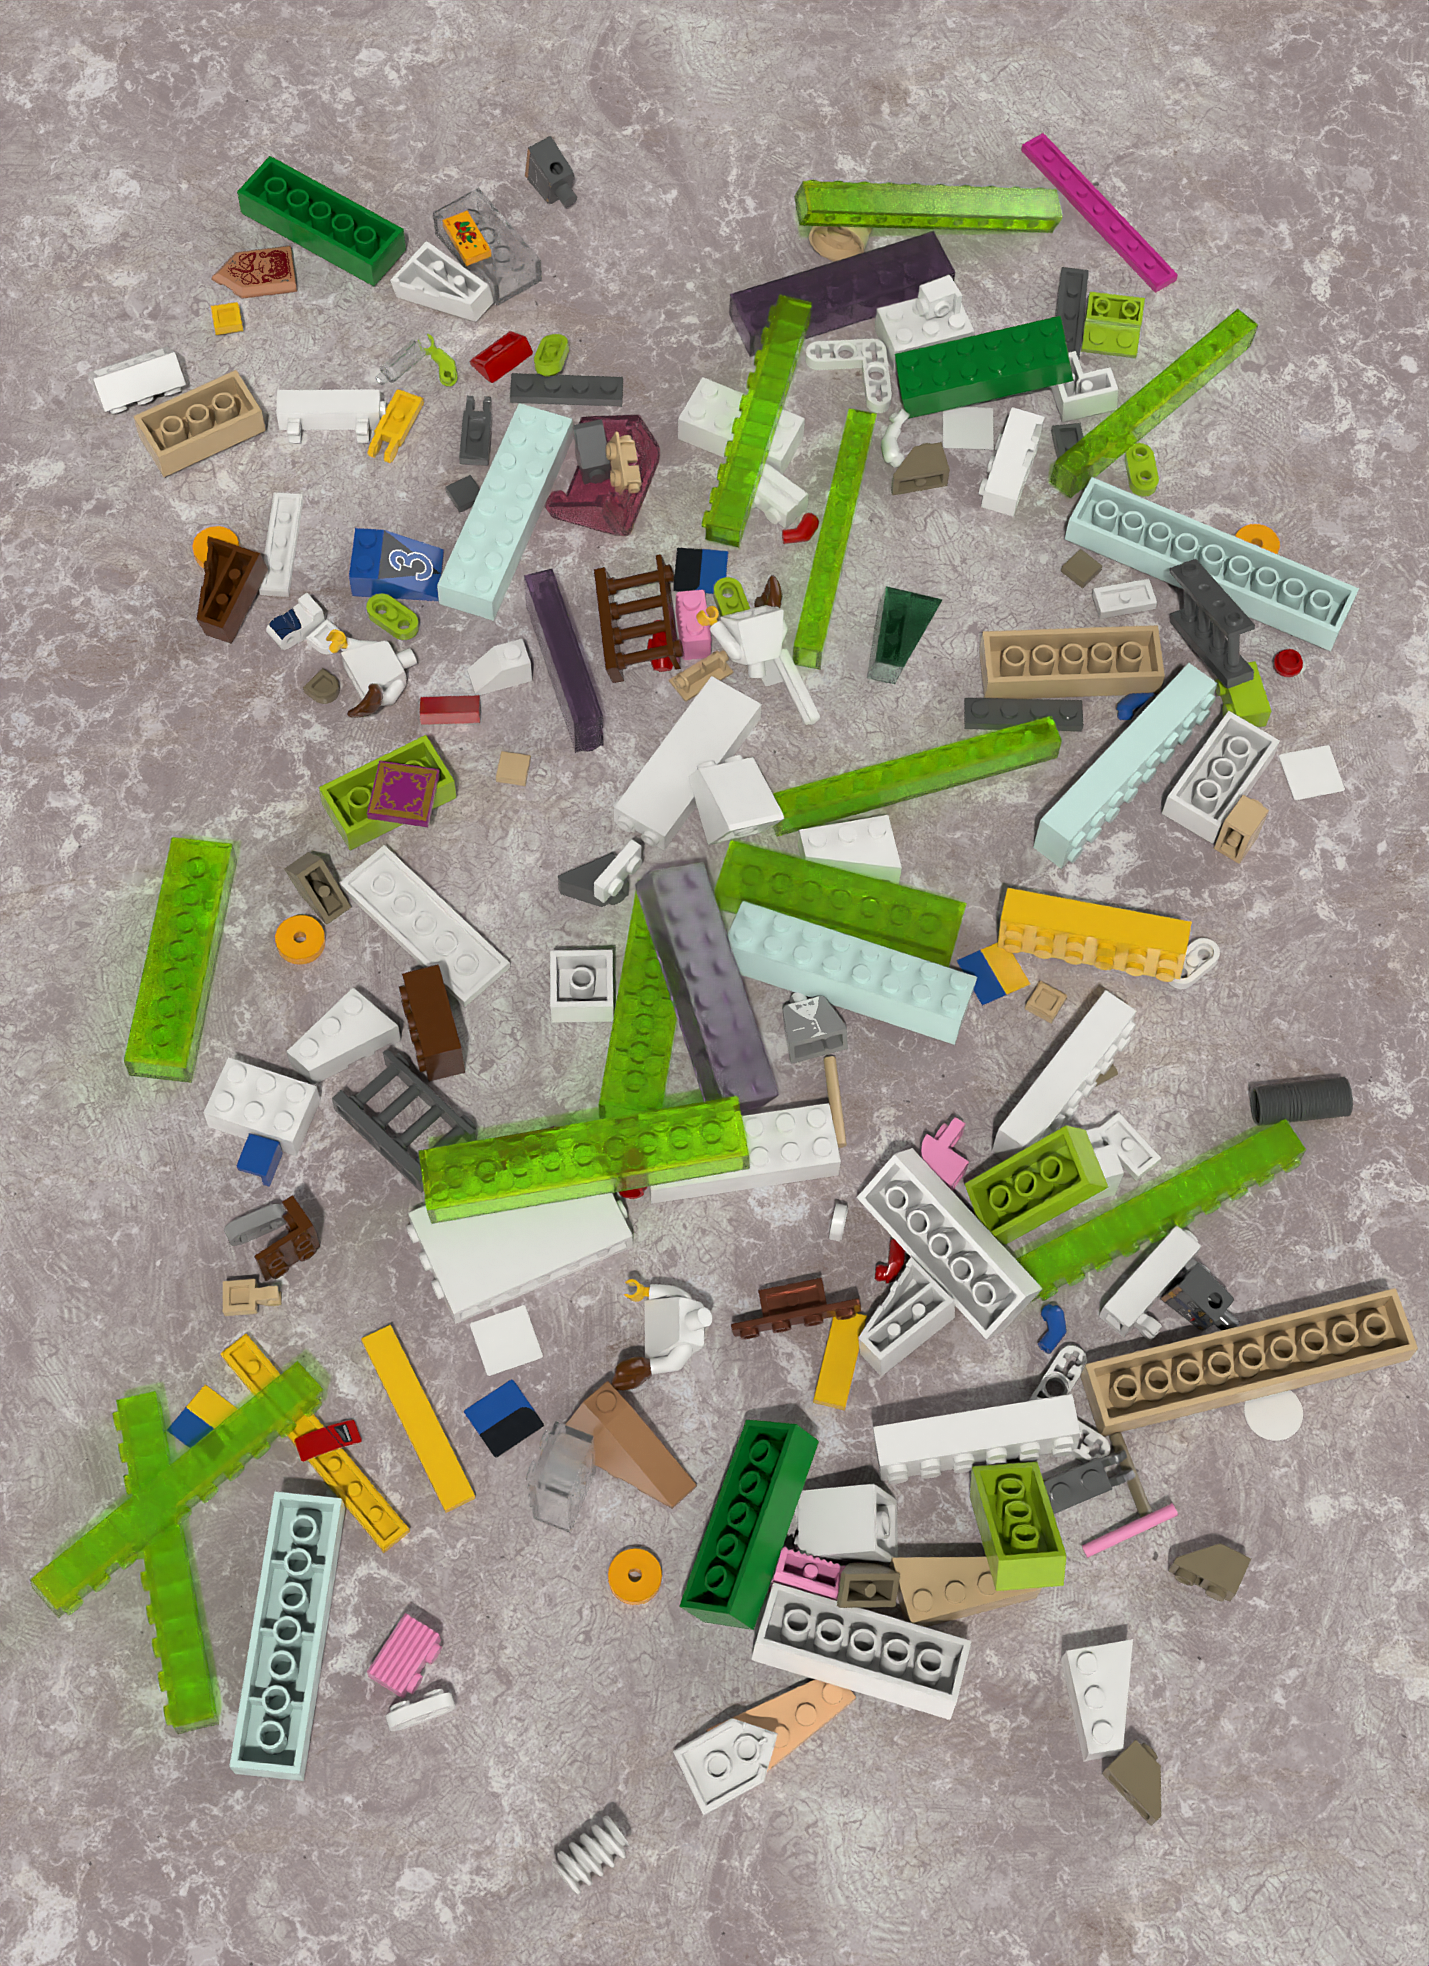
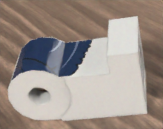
M308 593L298 599L299 603L271 620L266 628V632L283 650L289 649L305 640L312 631L325 621L323 610Z

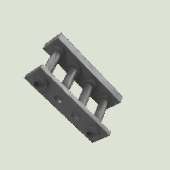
M1197 559L1170 568V574L1184 588V609L1170 613V623L1227 689L1253 680L1254 670L1240 655V634L1255 629V624Z
M386 1049L383 1052L385 1065L387 1066L384 1071L356 1096L351 1095L348 1097L340 1090L332 1097L335 1111L422 1193L431 1185L428 1173L430 1172L429 1167L461 1138H464L471 1146L477 1143L476 1127L467 1116L462 1115L460 1117L409 1069L410 1065L402 1055L397 1054L395 1056L390 1050ZM398 1076L409 1088L377 1117L372 1116L370 1118L363 1111L364 1105L392 1079ZM419 1096L431 1108L400 1137L395 1136L392 1139L385 1132V1126ZM439 1117L453 1128L421 1158L413 1159L407 1153V1146Z

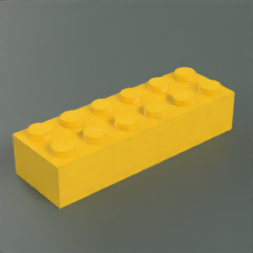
M1007 888L1000 919L998 947L1004 948V950L1010 953L1025 952L1034 954L1042 959L1057 958L1073 965L1083 963L1094 965L1101 970L1115 969L1125 971L1132 976L1147 975L1156 977L1160 981L1171 982L1174 978H1181L1192 922Z

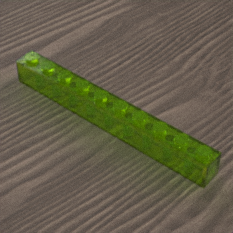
M808 180L802 181L794 196L799 226L1053 233L1063 218L1057 189H1045L1043 187L1033 189L1020 188L1018 186L1003 188L995 186L973 187L970 185L946 186L945 184L921 185L919 183L895 184L893 182L883 184L866 181L853 183L840 180L833 182Z
M779 295L776 306L771 305L768 322L771 323L769 328L764 327L761 337L763 348L756 351L754 358L756 369L755 372L749 373L746 385L749 391L747 395H742L739 405V411L742 413L740 418L735 417L733 422L732 434H734L733 441H727L724 457H727L725 464L720 463L717 473L719 484L718 487H712L709 503L712 506L710 511L705 510L703 515L702 527L706 528L705 540L738 548L740 546L811 321L812 302Z
M1237 308L1055 460L1050 482L1068 497L1072 498L1089 483L1091 477L1096 478L1250 348L1259 324Z
M851 408L848 410L793 646L792 660L798 666L821 670L874 437L877 413Z
M1052 716L772 793L784 816V819L774 825L773 828L778 837L1058 758L1062 739Z
M1284 1119L1016 1259L1017 1262L1043 1288L1031 1302L1039 1298L1045 1301L1058 1292L1059 1287L1067 1283L1069 1286H1074L1086 1277V1273L1094 1269L1100 1272L1108 1268L1113 1263V1259L1120 1255H1123L1124 1258L1133 1255L1141 1248V1244L1149 1240L1151 1243L1158 1242L1168 1234V1230L1176 1227V1225L1182 1229L1195 1220L1194 1217L1202 1212L1205 1215L1215 1212L1222 1206L1221 1203L1229 1198L1232 1201L1238 1200L1248 1193V1188L1256 1184L1259 1187L1268 1184L1275 1178V1174L1283 1170L1285 1173L1295 1170L1302 1164L1301 1159L1306 1152V1148L1288 1121Z
M298 1361L295 1362L30 1579L32 1589L58 1619L65 1613L67 1615L73 1614L84 1603L83 1598L92 1590L95 1593L102 1590L111 1581L112 1578L110 1576L120 1567L122 1570L130 1567L138 1559L139 1555L137 1553L147 1545L153 1547L159 1543L166 1535L164 1531L173 1523L176 1525L183 1523L192 1514L193 1511L191 1509L200 1501L206 1503L212 1499L219 1491L218 1486L225 1480L233 1481L245 1470L244 1465L253 1457L257 1460L264 1456L271 1448L270 1443L277 1437L285 1438L296 1428L297 1424L295 1422L304 1415L310 1417L322 1406L321 1401L323 1400L324 1389Z
M156 1391L117 1399L118 1411L113 1412V1421L116 1431L122 1432L123 1442L118 1443V1450L121 1462H127L129 1474L123 1475L127 1495L132 1494L134 1506L129 1507V1514L132 1526H138L140 1535L139 1539H135V1548L138 1559H144L146 1571L140 1572L144 1592L149 1591L151 1604L146 1605V1612L149 1624H155L157 1637L152 1638L153 1652L155 1658H161L163 1670L158 1671L157 1675L161 1692L167 1691L169 1704L163 1705L167 1726H173L177 1734L218 1725V1716L161 1400Z

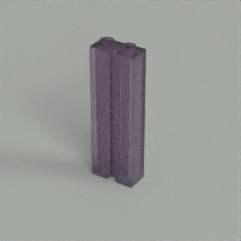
M553 569L524 575L526 608L575 753L593 751L599 746L604 745V734L602 731L603 714Z

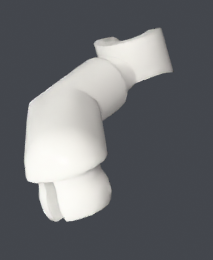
M903 408L899 410L898 414L893 413L890 415L889 419L893 423L888 426L881 441L884 460L895 468L899 467L904 461V455L899 452L897 439L901 433V425L910 414Z

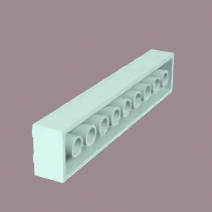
M1091 477L1069 519L1065 540L1181 589L1184 588L1170 574V568L1197 559L1248 617L1328 651H1331L1359 588L1093 477Z

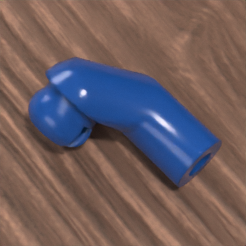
M1131 693L1126 695L1117 703L1118 719L1132 720L1134 717L1133 710L1141 708L1150 697L1154 696V693Z
M1048 1304L1041 1311L1043 1320L1047 1322L1048 1331L1038 1342V1346L1045 1353L1051 1354L1066 1335L1067 1329L1064 1311L1058 1305Z

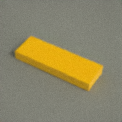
M855 1313V1317L846 1320H837L836 1317H833L813 1403L845 1411L859 1352L858 1337L864 1330L866 1315Z

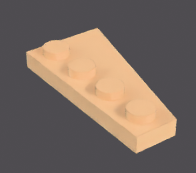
M814 1679L732 1718L778 1733L768 1772L854 1702L856 1696L849 1689ZM719 1723V1724H717V1725H715V1726H713V1727L707 1729L706 1732L712 1730L713 1728L719 1726V1725L722 1724V1723Z

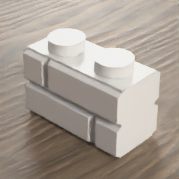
M763 462L754 473L744 480L742 491L743 499L748 506L759 508L765 513L766 518L771 523H779L786 529L808 507L809 494L766 462Z

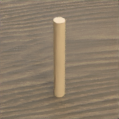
M829 1056L823 1059L828 1101L838 1148H843L847 1146L837 1064L836 1058Z

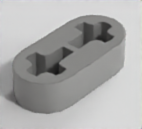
M272 1204L230 1222L224 1228L230 1245H242L282 1227L285 1224L281 1216L284 1214V1211L280 1204Z

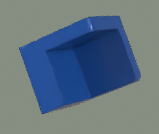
M249 1133L238 1160L237 1169L261 1177L263 1185L270 1187L283 1155L280 1143Z

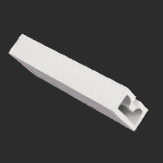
M711 676L614 806V822H616L617 826L626 832L635 833L637 831L641 833V838L646 844L652 847L657 846L665 851L697 807L688 776L695 772L697 765L714 761L715 765L723 764L725 759L733 757L761 719L762 704Z

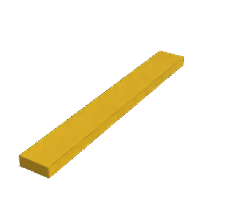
M247 1334L220 1353L223 1360L294 1445L295 1438L324 1427ZM342 1448L307 1460L338 1498H342L344 1506L383 1553L410 1533L407 1525Z

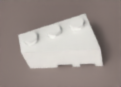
M428 241L417 250L390 280L397 298L475 322L494 303L487 283Z
M1011 408L1004 432L999 434L995 446V450H997L996 456H991L987 472L990 473L988 479L983 478L979 489V495L983 496L982 508L1014 517L1038 450L1044 416Z
M888 815L799 830L798 850L804 873L834 877L849 875L861 877V880L870 881L871 878L890 880L889 883L899 884L902 867Z
M352 988L286 1052L290 1066L309 1083L315 1085L348 1068L349 1064L364 1056L368 1058L375 1054L374 1051L390 1043L393 1045L401 1041L398 1025L356 989Z
M912 1257L908 1260L906 1268L898 1281H895L890 1288V1293L883 1304L879 1305L858 1337L860 1355L881 1377L955 1318L954 1300Z
M1133 1639L1067 1650L1061 1658L1083 1762L1117 1756L1123 1749Z

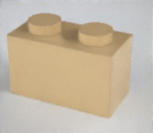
M1242 795L1225 819L1214 849L1240 864L1257 840L1269 810L1258 800Z

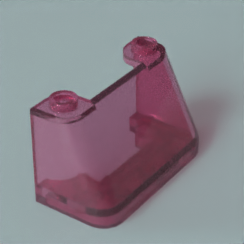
M640 415L581 417L579 424L602 419L607 443L615 432H619V438L624 435H630L631 439L635 441L637 462L628 463V466H639L642 483L639 487L640 491L629 493L628 489H624L620 495L619 492H615V487H612L610 479L597 484H583L580 470L577 466L567 493L565 494L562 490L552 491L547 498L545 508L554 519L614 536H628L633 530L660 460V447Z

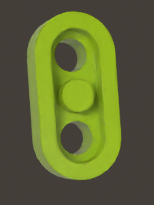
M551 334L542 338L534 356L535 371L538 374L549 377L556 375L562 370L569 353L567 337L561 334Z
M1143 443L1131 445L1125 455L1129 487L1138 496H1150L1156 491L1159 482L1154 452L1151 447Z
M724 577L715 583L713 598L720 617L750 609L743 587L737 579ZM724 594H731L732 597L727 598V597H725V596H723V595H724Z
M380 593L373 595L367 601L366 608L369 619L399 640H408L417 634L419 624L416 614L391 596ZM381 610L386 611L384 614L378 613ZM402 626H408L406 629H400Z

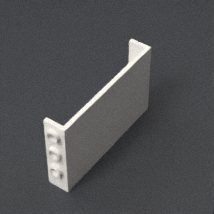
M585 1138L408 1213L410 1224L406 1226L409 1237L413 1244L419 1242L423 1251L418 1254L425 1271L431 1269L435 1280L431 1281V1285L438 1300L444 1297L455 1324L633 1247V1236L625 1221V1218H628L626 1209L621 1200L615 1201L611 1192L615 1190L613 1182L608 1173L602 1174L598 1165L602 1163L595 1146L589 1147Z

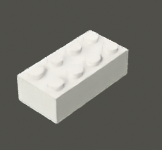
M702 377L678 418V439L753 470H756L763 462H766L783 475L803 440L805 418Z
M1228 711L1168 795L1162 814L1214 844L1225 819L1242 795H1248L1273 759L1280 740Z

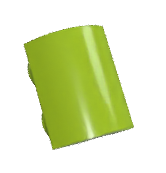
M1089 292L1083 324L1081 352L1136 358L1145 298Z

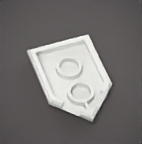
M731 1718L673 1751L703 1815L710 1813L764 1782L778 1733Z

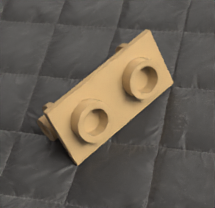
M615 432L611 440L606 444V457L611 461L612 467L610 482L612 487H615L616 497H619L624 489H628L629 493L639 492V487L642 483L639 466H628V463L637 462L635 441L631 439L630 435H624L619 438V432Z
M716 650L686 670L679 672L676 676L669 679V682L683 700L687 702L698 695L711 676L721 681L734 672L726 663L729 660L724 650L720 652Z

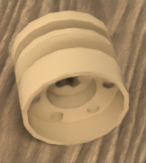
M848 188L832 189L826 192L821 201V206L817 212L818 215L809 233L810 243L815 251L831 261L840 263L854 262L860 259L865 251L869 234L877 218V209L867 196L856 190Z

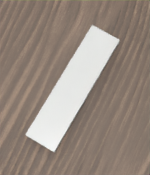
M276 492L273 494L263 559L268 571L259 588L260 595L289 597L303 505L302 494Z

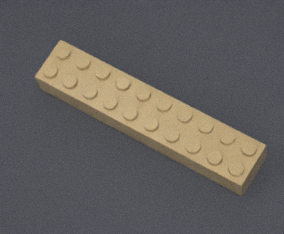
M1394 1288L1085 1364L1080 1377L1098 1433L1102 1436H1108L1409 1361L1418 1350L1397 1290Z

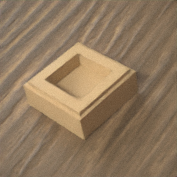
M501 751L496 782L526 786L531 755Z
M1040 981L1028 1000L1025 1010L1052 1024L1065 1003L1067 995Z

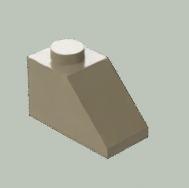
M942 442L923 443L912 448L893 474L892 496L947 486L950 469Z
M308 852L284 869L298 893L325 924H329L351 908L321 857Z
M849 1563L841 1573L837 1606L840 1608L895 1607L900 1573L878 1563Z
M1135 1740L1102 1774L1146 1822L1152 1826L1161 1817V1765L1156 1761L1158 1756L1146 1743L1140 1744Z

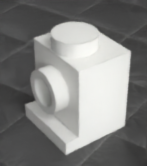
M947 275L920 285L916 306L919 313L925 315L927 320L937 316H944L950 311L958 314L960 313L962 294L951 276Z

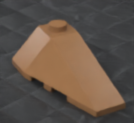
M608 1381L580 1405L559 1432V1436L580 1459L607 1471L609 1475L622 1479L636 1487L640 1492L672 1509L697 1487L696 1483L632 1406Z

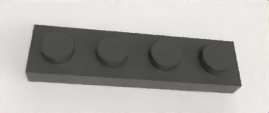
M1062 267L1056 316L1061 315L1068 353L1076 351L1079 360L1089 270Z
M511 373L510 403L622 407L623 377L554 375L545 377L541 374Z
M965 698L964 729L1082 732V700Z

